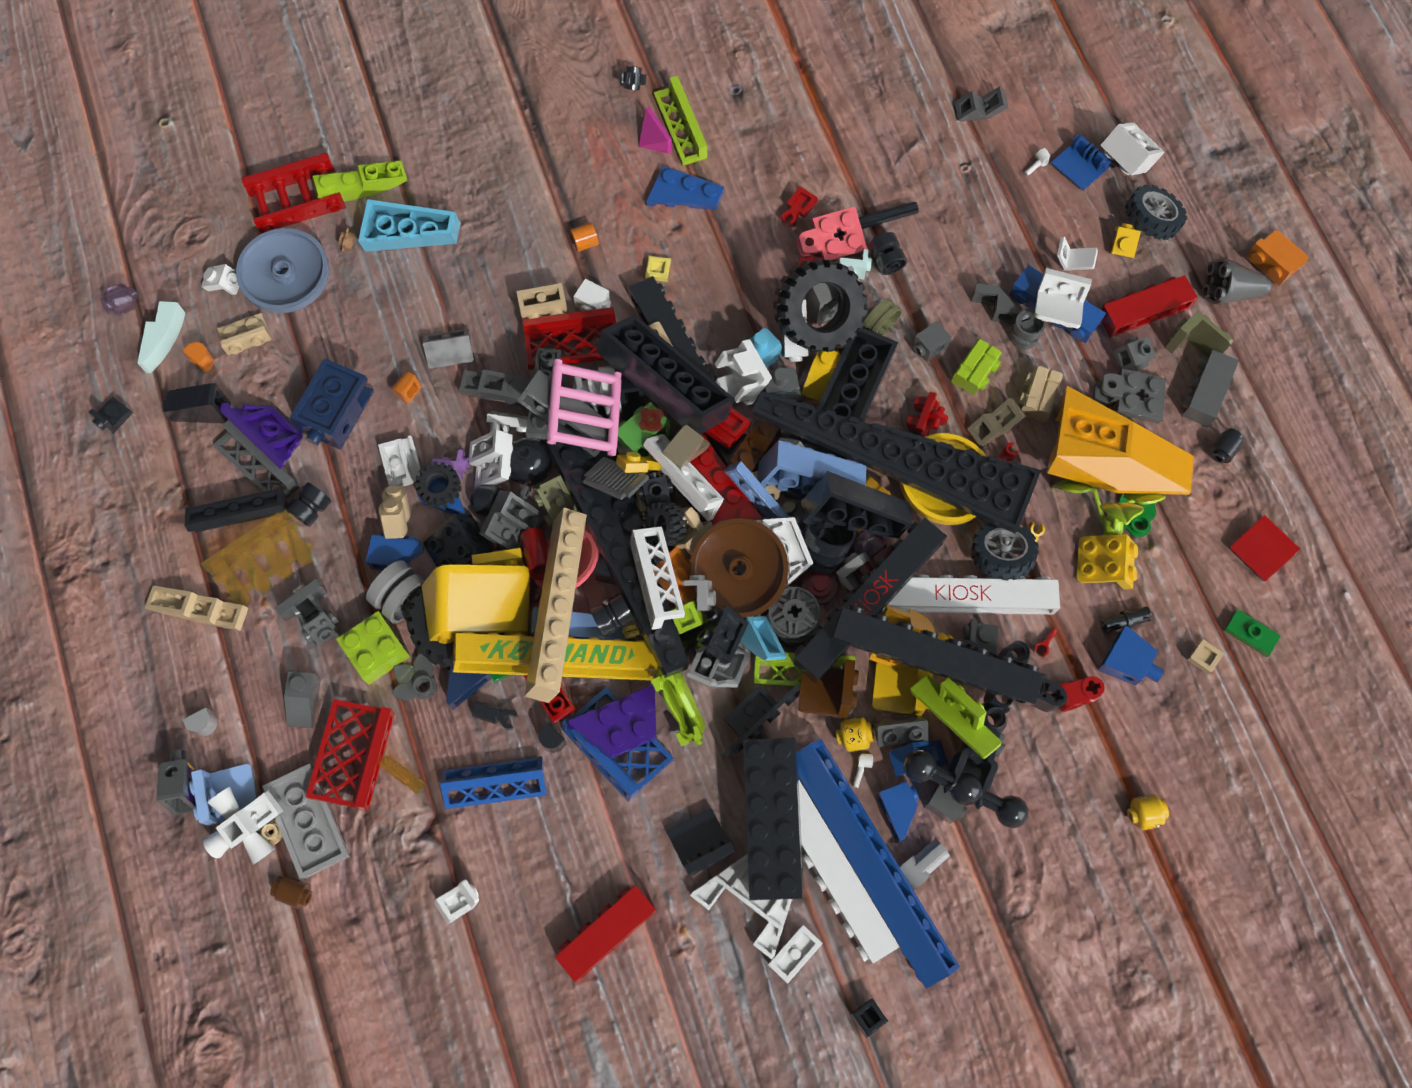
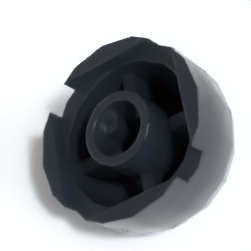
M527 437L512 442L513 451L510 459L511 473L509 478L512 481L521 483L523 486L536 485L547 477L546 474L549 472V469H551V458L545 445L537 439Z

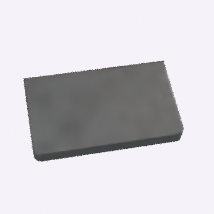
M469 328L423 337V347L429 369L474 361Z

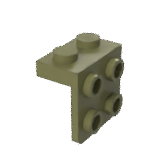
M1198 310L1189 320L1184 318L1176 326V329L1168 337L1170 342L1165 349L1173 354L1187 340L1205 356H1208L1212 350L1224 353L1233 343V340L1226 331L1221 330L1208 316L1203 315Z

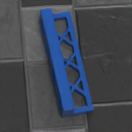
M543 756L444 769L441 773L440 786L445 809L547 795ZM539 779L540 788L529 789L524 786L528 780ZM505 783L515 787L511 792L506 793L498 789ZM477 787H485L490 790L484 796H479L473 792ZM459 790L464 795L461 799L450 800L448 791Z

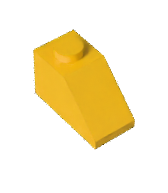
M824 350L817 352L801 393L803 397L820 403L842 355L841 353L836 351L826 352Z

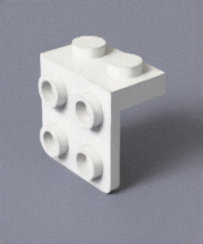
M1046 268L1038 288L1034 316L1045 322L1049 321L1064 325L1065 327L1080 328L1083 304L1090 289L1092 279Z

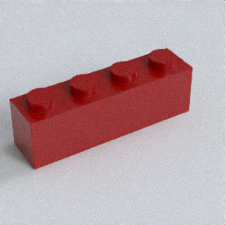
M1186 275L1178 278L1174 276L1165 280L1162 284H1151L1138 293L1135 291L1130 292L1119 300H1108L1101 309L1106 313L1101 323L1109 338L1190 309L1198 297Z
M636 885L632 889L627 886L617 895L619 900L612 907L610 904L604 906L597 913L599 918L591 924L588 921L577 931L579 936L572 942L568 939L557 948L559 954L555 956V959L575 983L580 981L657 912Z

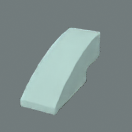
M159 301L155 322L146 321L138 358V365L146 373H152L163 361L178 337L185 317V312L178 302Z

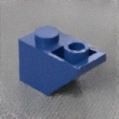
M380 533V536L372 535L366 563L370 569L383 571L398 560L405 561L408 564L421 555L424 548L420 541L414 537L405 536L403 539H385L383 533Z

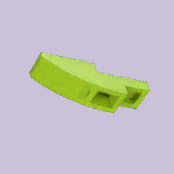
M401 160L358 165L357 171L315 175L312 178L317 199L340 192L344 202L376 195L407 181Z

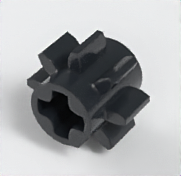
M626 66V71H620L619 82H624V89L640 90V85L646 84L647 74H642L641 67Z

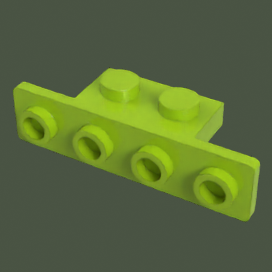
M926 675L911 687V693L981 758H987L1001 746L1002 741L984 725L986 711L983 705L967 695L960 684L954 683L950 678H947L940 686L932 677Z

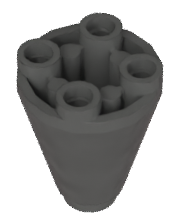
M1217 259L1215 262H1209L1206 267L1207 276L1205 285L1202 288V296L1207 298L1212 304L1217 305L1258 298L1270 292L1271 280L1265 275L1229 259Z

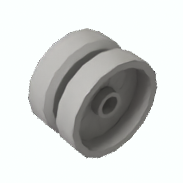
M398 560L386 567L375 578L367 591L366 600L376 610L382 609L383 616L391 623H399L407 618L408 609L413 608L410 601L413 596L418 597L420 595L418 589L425 582V579L420 574H414L413 569L405 561Z

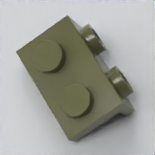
M557 475L533 487L536 492L533 494L534 500L538 507L543 506L546 515L543 517L549 529L553 527V521L563 508L578 512L561 475Z

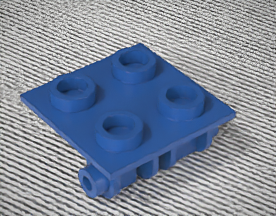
M1077 134L1072 140L1074 143L1055 158L1051 164L1084 191L1109 169L1113 163L1099 151L1098 147L1095 149L1093 143L1090 145V142L1085 139L1084 135L1080 136Z

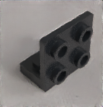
M454 514L423 542L436 567L443 565H468L472 561V555L493 552L486 538L479 534L481 530L472 515Z
M711 808L667 830V835L689 878L735 854L732 843L728 841Z

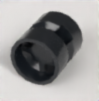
M886 232L880 234L869 243L868 247L874 259H876V264L882 275L896 273L906 266L908 260L900 248V243L895 233Z
M307 482L298 492L299 499L293 498L285 509L304 525L311 527L319 517L317 512H323L332 501L321 490Z
M621 593L609 598L607 606L602 603L590 608V612L604 637L614 633L617 625L624 628L635 622Z

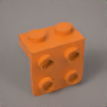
M1279 230L1273 231L1264 240L1262 238L1259 239L1246 255L1248 260L1278 286L1283 284L1309 259L1300 248Z

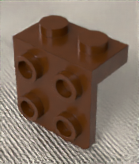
M845 659L842 670L830 668L816 684L802 672L798 710L804 713L847 719L850 709L856 707L857 693H853V685H857L859 670H855V660Z

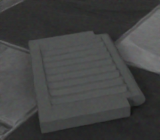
M603 457L584 475L585 480L583 483L622 500L625 496L630 498L649 479V476L642 472L625 473L615 461Z

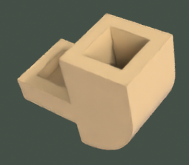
M687 507L680 510V512H684L686 515L682 517L683 520H687V524L683 525L684 528H687L686 533H684L685 537L683 540H680L679 544L672 547L677 546L691 562L692 553L697 542L713 525L711 521L701 522L698 513L692 507Z

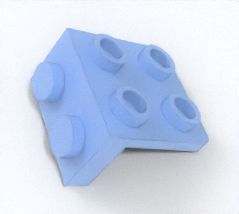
M248 764L213 773H208L204 770L191 772L192 780H190L189 786L191 793L195 795L196 805H194L193 811L199 823L212 826L223 823L226 820L207 802L228 787L231 788L240 810L257 799L253 769Z

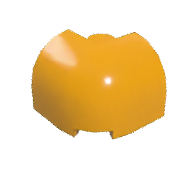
M887 605L882 614L888 617L887 622L896 625L900 621L912 625L913 631L920 633V631L928 630L935 633L932 623L925 616L910 608L906 612ZM869 653V660L889 667L902 669V666H908Z

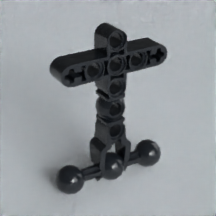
M961 641L964 648L969 649L975 646L987 650L988 656H998V654L972 641ZM1014 641L1002 649L999 655L1014 659L1013 664L1019 665L1028 663L1030 649L1023 641ZM1012 651H1014L1017 654L1018 658H1015L1013 656ZM1044 678L1036 705L1031 706L1044 712H1051L1066 703L1067 693L1060 685ZM985 692L984 703H982L986 711L984 725L1000 738L1001 733L1007 726L1006 713L1010 711L1008 706L1013 703V700L1001 697V703L997 700L995 694ZM988 716L993 719L994 725L988 721ZM966 744L962 751L953 756L949 772L936 766L934 757L928 751L913 750L908 753L904 760L903 769L909 779L920 783L932 780L944 786V793L950 792L952 799L958 804L966 806L975 804L977 810L984 806L994 811L998 821L1004 827L1019 828L1028 819L1029 809L1023 799L1013 795L1001 798L987 791L990 789L998 770V763L994 760L996 750L983 759ZM967 758L971 759L974 764H978L982 769L980 779L971 773H961Z

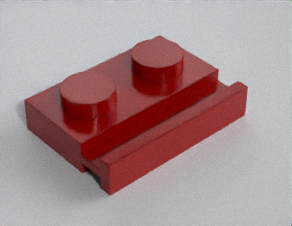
M731 408L727 420L707 430L705 433L729 449L734 441L736 442L750 426V420Z

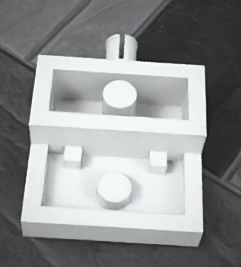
M498 422L491 423L490 433L470 442L468 464L476 466L474 489L481 485L495 486L509 480L513 435L500 431L501 424Z

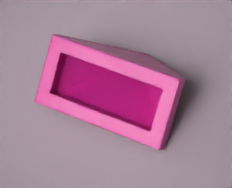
M649 106L645 110L639 147L670 153L672 152L671 138Z

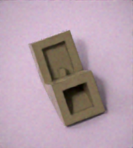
M1008 398L992 413L983 414L967 430L978 445L983 447L1008 432L1026 415L1013 398Z

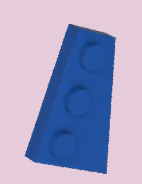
M663 166L647 199V206L664 204L667 207L685 205L689 206V208L717 209L724 193V186Z

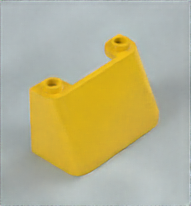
M443 565L435 568L422 584L429 641H439L441 644L451 643L454 641L456 633L494 632L503 633L508 636L515 634L527 636L529 634L530 574L526 566Z

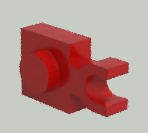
M799 186L788 200L787 207L790 209L782 214L780 217L781 221L784 222L786 218L792 217L793 219L789 224L793 228L797 223L799 215L806 218L818 202V197Z

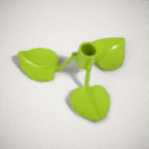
M1069 479L1061 480L1052 486V489L1058 488L1072 493L1088 491L1093 493L1100 515V523L1104 524L1103 535L1123 534L1124 524L1128 525L1133 518L1144 511V507L1134 504L1135 502L1139 504H1152L1166 499V496L1161 494L1124 493V498L1128 499L1127 502H1107L1101 504L1097 489L1094 486Z

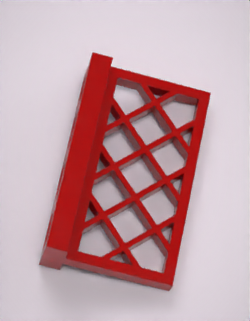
M614 307L523 319L528 369L532 370L535 368V361H532V358L537 355V348H544L548 343L556 346L554 349L563 350L568 353L565 357H561L562 364L569 365L605 360L596 352L597 346L590 343V341L594 337L599 339L601 330L616 324ZM580 334H588L584 339L577 336ZM558 337H565L561 342L554 339ZM536 340H543L538 345L531 342ZM571 340L579 343L574 349L566 346ZM584 346L591 350L588 354H581L579 351Z
M333 699L305 798L369 812L395 715L391 708H377ZM338 706L349 708L353 716L339 723L336 718ZM367 712L376 714L374 723L366 728L363 727L358 717ZM356 720L361 731L348 738L342 727ZM340 729L346 740L333 748L329 742L330 735ZM365 734L368 739V745L357 753L351 742ZM349 744L355 755L341 762L336 751ZM333 754L339 765L325 772L322 767L323 759ZM365 754L364 760L362 761L360 757ZM358 759L362 765L361 771L350 777L345 766ZM342 768L348 780L334 787L328 776ZM326 778L332 790L324 795L314 794L316 784ZM356 779H358L357 785H355L353 782ZM351 783L355 790L353 800H343L337 791ZM335 793V795H336L337 798H333V797H329V796H331V795H333V794Z

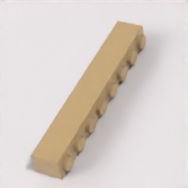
M563 508L553 521L524 697L549 703L560 692L587 516L567 508Z

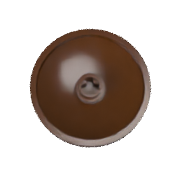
M734 518L714 525L702 535L692 553L690 573L691 575H705V580L712 581V590L716 592V604L712 606V610L728 605L742 618H747L767 611L780 599L788 584L790 562L785 545L772 529L754 520Z

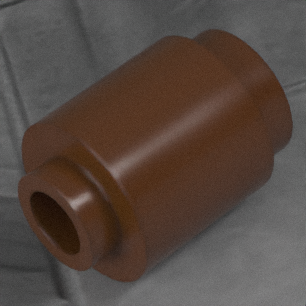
M286 875L284 877L278 876L275 879L270 895L275 897L276 901L300 909L303 905H308L312 897V891L310 890V884Z

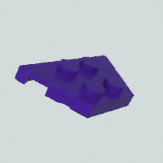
M222 403L220 412L279 469L283 468L303 439L304 435L273 406L243 404L242 408H231L229 403Z
M651 685L568 721L567 726L570 730L573 731L575 729L583 735L585 741L592 746L598 747L601 753L609 759L617 757L655 740V688Z

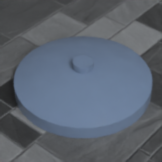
M291 228L274 229L257 236L243 249L236 265V279L246 299L255 307L271 313H289L308 306L319 297L328 282L329 261L321 244L310 234Z

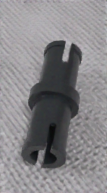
M1148 606L1133 611L1123 610L1118 615L1101 618L1100 623L1102 625L1100 626L1105 634L1123 629L1125 626L1131 629L1134 625L1152 621L1151 616L1147 617L1152 615V612Z

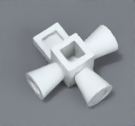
M230 787L221 791L207 802L226 819L216 827L217 832L203 839V845L212 857L221 858L229 847L232 849L243 842L254 865L275 850L271 844L256 832L283 812L269 791L263 793L241 810Z

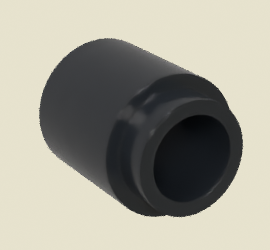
M1233 428L1223 431L1209 450L1212 459L1218 463H1230L1243 445V435Z

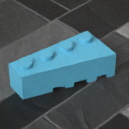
M367 199L358 242L365 252L457 244L461 223L456 212Z

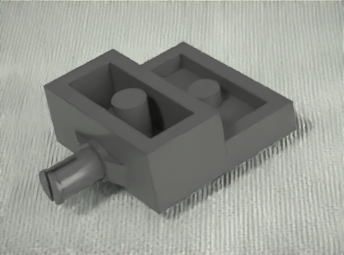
M522 486L518 496L511 491H499L479 534L504 550L521 548V551H523L521 534L529 528H539L545 514L526 502L532 491L529 487Z

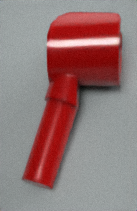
M1013 442L1008 443L1002 450V453L996 456L999 458V461L1004 459L1013 460L1019 453V450L1015 453L1009 451L1014 445Z
M1053 627L1046 638L1034 646L1033 652L1037 650L1038 646H1042L1045 649V653L1041 658L1048 655L1049 644L1058 630Z

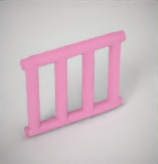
M554 359L547 443L556 444V442L607 451L608 455L616 456L621 373H603L562 364V360ZM562 374L612 384L611 397L562 387ZM560 396L610 406L609 419L559 409ZM558 419L609 429L608 442L557 432Z

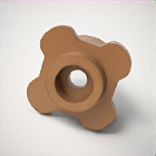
M347 227L346 233L341 232L338 245L342 246V253H344L345 249L352 251L356 233L349 232L350 227Z

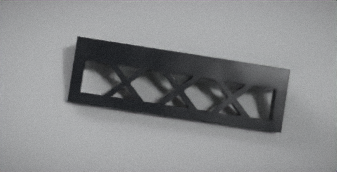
M282 488L189 507L185 508L184 526L188 532L195 531L196 533L289 513L285 509L289 503Z

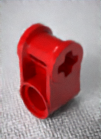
M1090 676L1074 682L1060 684L1067 693V701L1059 707L1060 711L1067 712L1096 701L1104 693L1103 681L1098 677ZM1089 686L1090 688H1095L1096 691L1094 693L1092 691L1087 692L1086 688Z

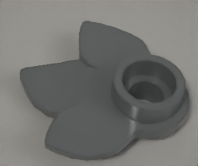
M418 654L414 666L396 665L394 673L400 684L392 691V694L403 701H409L416 697L419 699L431 698L437 690V683L432 677L434 672L433 664L425 656ZM428 684L429 688L426 691H421V686Z

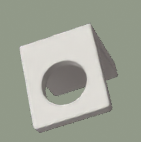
M1061 237L1057 257L1064 271L1094 269L1098 250L1097 248L1070 249L1065 237Z

